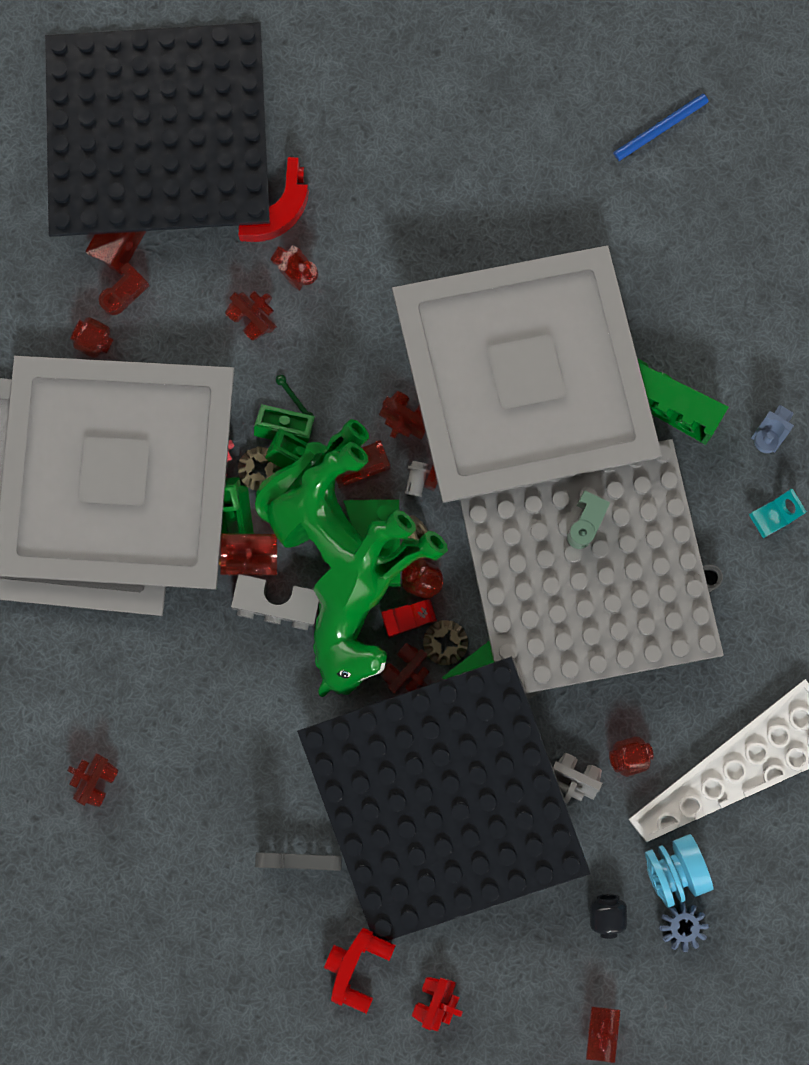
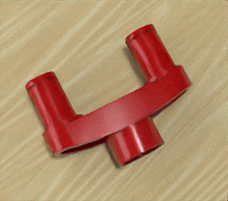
M365 928L361 929L348 950L333 945L324 966L325 969L337 974L331 1001L341 1006L342 1004L348 1005L367 1014L373 998L350 988L351 985L348 983L362 952L368 951L390 961L396 945L374 936L372 931Z

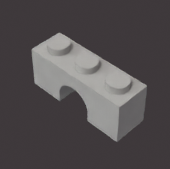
M238 574L231 606L233 610H237V616L253 619L254 614L265 616V622L279 625L281 620L292 622L291 627L308 630L309 626L315 627L320 601L314 590L293 586L290 599L282 605H274L266 599L268 584L266 580Z

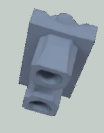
M779 405L774 413L768 412L751 437L760 452L775 453L794 426L789 423L794 413L782 405Z

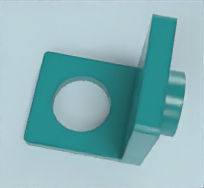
M790 489L774 501L753 511L749 516L761 536L765 538L790 524L807 511L794 490ZM786 499L794 503L795 513H791L786 508Z

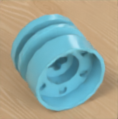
M691 834L672 841L674 855L670 856L663 845L659 846L658 852L661 859L659 861L652 849L645 852L650 881L656 894L663 900L667 908L675 905L672 892L675 893L680 903L686 901L684 887L688 886L695 897L714 890L704 858Z

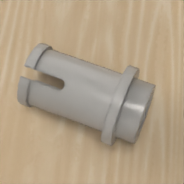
M412 461L411 466H408L410 473L405 494L422 497L426 474H429L430 470H427L428 464Z

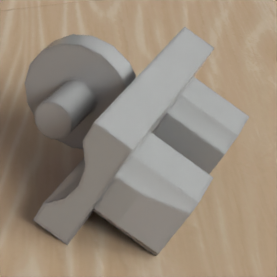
M564 753L560 760L556 761L553 765L561 792L565 794L563 797L565 803L568 804L571 797L582 801L583 796L594 800L602 786L600 782L602 770L596 766L588 765L584 774L574 770L578 759L568 753Z

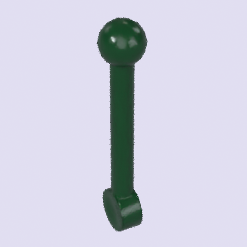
M278 375L275 379L276 383L282 385L302 414L314 416L313 413L306 410L288 386L286 377Z

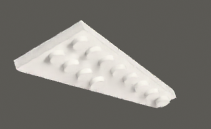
M806 679L628 819L645 842L809 769V683Z

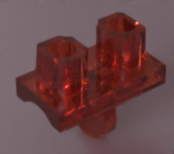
M293 245L289 251L279 246L271 257L273 264L279 266L278 269L281 274L299 291L302 285H310L318 277L316 265L308 261L301 250Z
M255 291L249 297L244 292L240 294L234 292L230 299L233 302L229 305L225 314L234 322H239L246 315L251 322L243 331L251 340H257L265 333H271L277 328L267 317L274 312L268 305L272 300L268 293L262 297Z
M397 391L391 398L386 397L379 416L386 419L385 425L393 429L390 437L396 439L399 433L408 438L412 434L422 440L426 431L420 406L417 407L415 412L407 408L406 406L410 399L400 391Z
M406 643L397 653V656L407 663V666L399 672L393 665L388 663L380 673V676L389 685L388 689L395 694L408 678L412 679L405 687L408 691L415 690L417 686H427L423 680L430 672L425 667L417 675L414 671L428 657V654L422 649L418 651L415 647Z
M96 753L86 773L89 762L83 759L78 768L69 766L67 770L74 774L69 785L77 788L82 778L73 799L84 806L88 803L100 807L106 793L95 788L99 777L112 783L118 773V769L110 764L107 758Z
M591 1006L586 1060L615 1063L621 1010Z

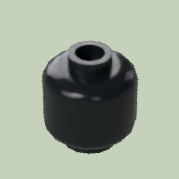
M614 894L597 896V900L593 901L590 905L591 929L599 933L601 938H616L618 933L625 931L627 928L626 903L620 900L618 895Z

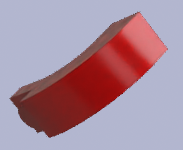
M287 158L285 190L281 198L269 207L270 224L239 225L238 235L240 241L260 242L276 238L287 232L300 219L308 201L309 189L308 185L299 184L304 183V167H300L299 158Z

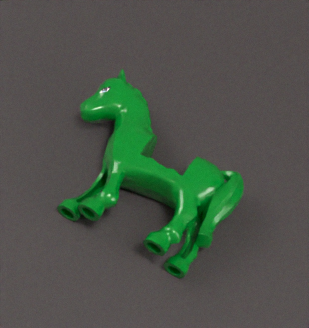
M350 419L340 432L331 437L327 446L321 442L307 443L300 459L264 480L258 488L255 497V511L260 518L270 523L274 534L285 548L298 546L310 539L321 552L323 560L331 567L315 584L313 589L320 601V612L316 618L313 644L315 664L323 678L318 691L320 697L326 696L331 690L338 695H349L363 680L379 674L385 669L386 652L379 646L366 645L357 640L370 609L380 602L391 581L412 562L422 557L436 561L448 551L447 544L443 538L433 531H427L420 540L408 538L416 531V526L411 517L403 511L396 510L388 516L386 521H373L368 526L365 538L351 525L337 501L335 480L338 475L348 470L358 472L369 462L367 454L360 447L369 439V433L360 422ZM390 539H404L398 549L392 554L384 557L379 554L382 547Z

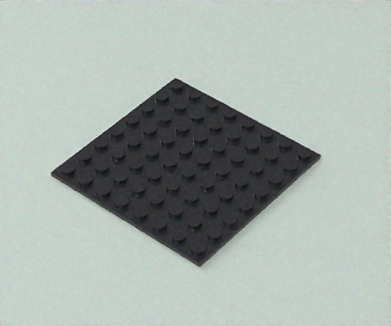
M261 22L45 35L49 237L270 224Z
M512 656L297 731L370 931L376 937L389 941L591 874Z

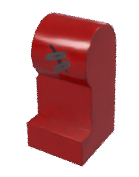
M430 599L381 612L388 638L437 622Z

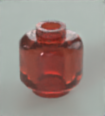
M91 317L85 318L84 321L79 319L70 337L76 350L92 358L98 357L101 352L107 353L113 342V339L109 337V326Z
M417 559L402 570L403 588L412 595L422 599H429L437 595L442 589L444 581L442 571L435 564L424 559Z
M638 736L617 741L613 745L612 751L609 752V759L613 770L625 777L647 771L650 767L651 759L654 757L651 745L645 743Z

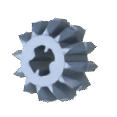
M682 902L679 903L680 913L672 906L668 908L673 915L672 917L662 914L661 918L669 923L668 925H660L659 930L669 931L662 938L664 942L674 938L671 943L672 949L676 950L681 942L682 951L688 952V942H690L693 948L697 949L699 944L695 938L698 937L701 940H706L707 937L699 933L700 929H708L709 926L706 923L699 924L698 922L705 917L703 912L694 916L697 906L691 905L686 913V905ZM682 919L683 922H690V926L687 928L689 933L686 935L684 932L679 934L677 931L680 928L679 921Z

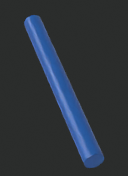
M702 93L614 151L613 154L618 161L622 160L709 102L708 98Z

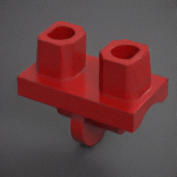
M431 977L425 979L422 991L433 996L430 1006L418 1002L412 1013V1017L423 1023L421 1027L438 1031L441 1022L450 1024L453 1014L459 1017L462 1016L463 1011L456 1008L460 997L453 995L456 982L441 977L440 979Z

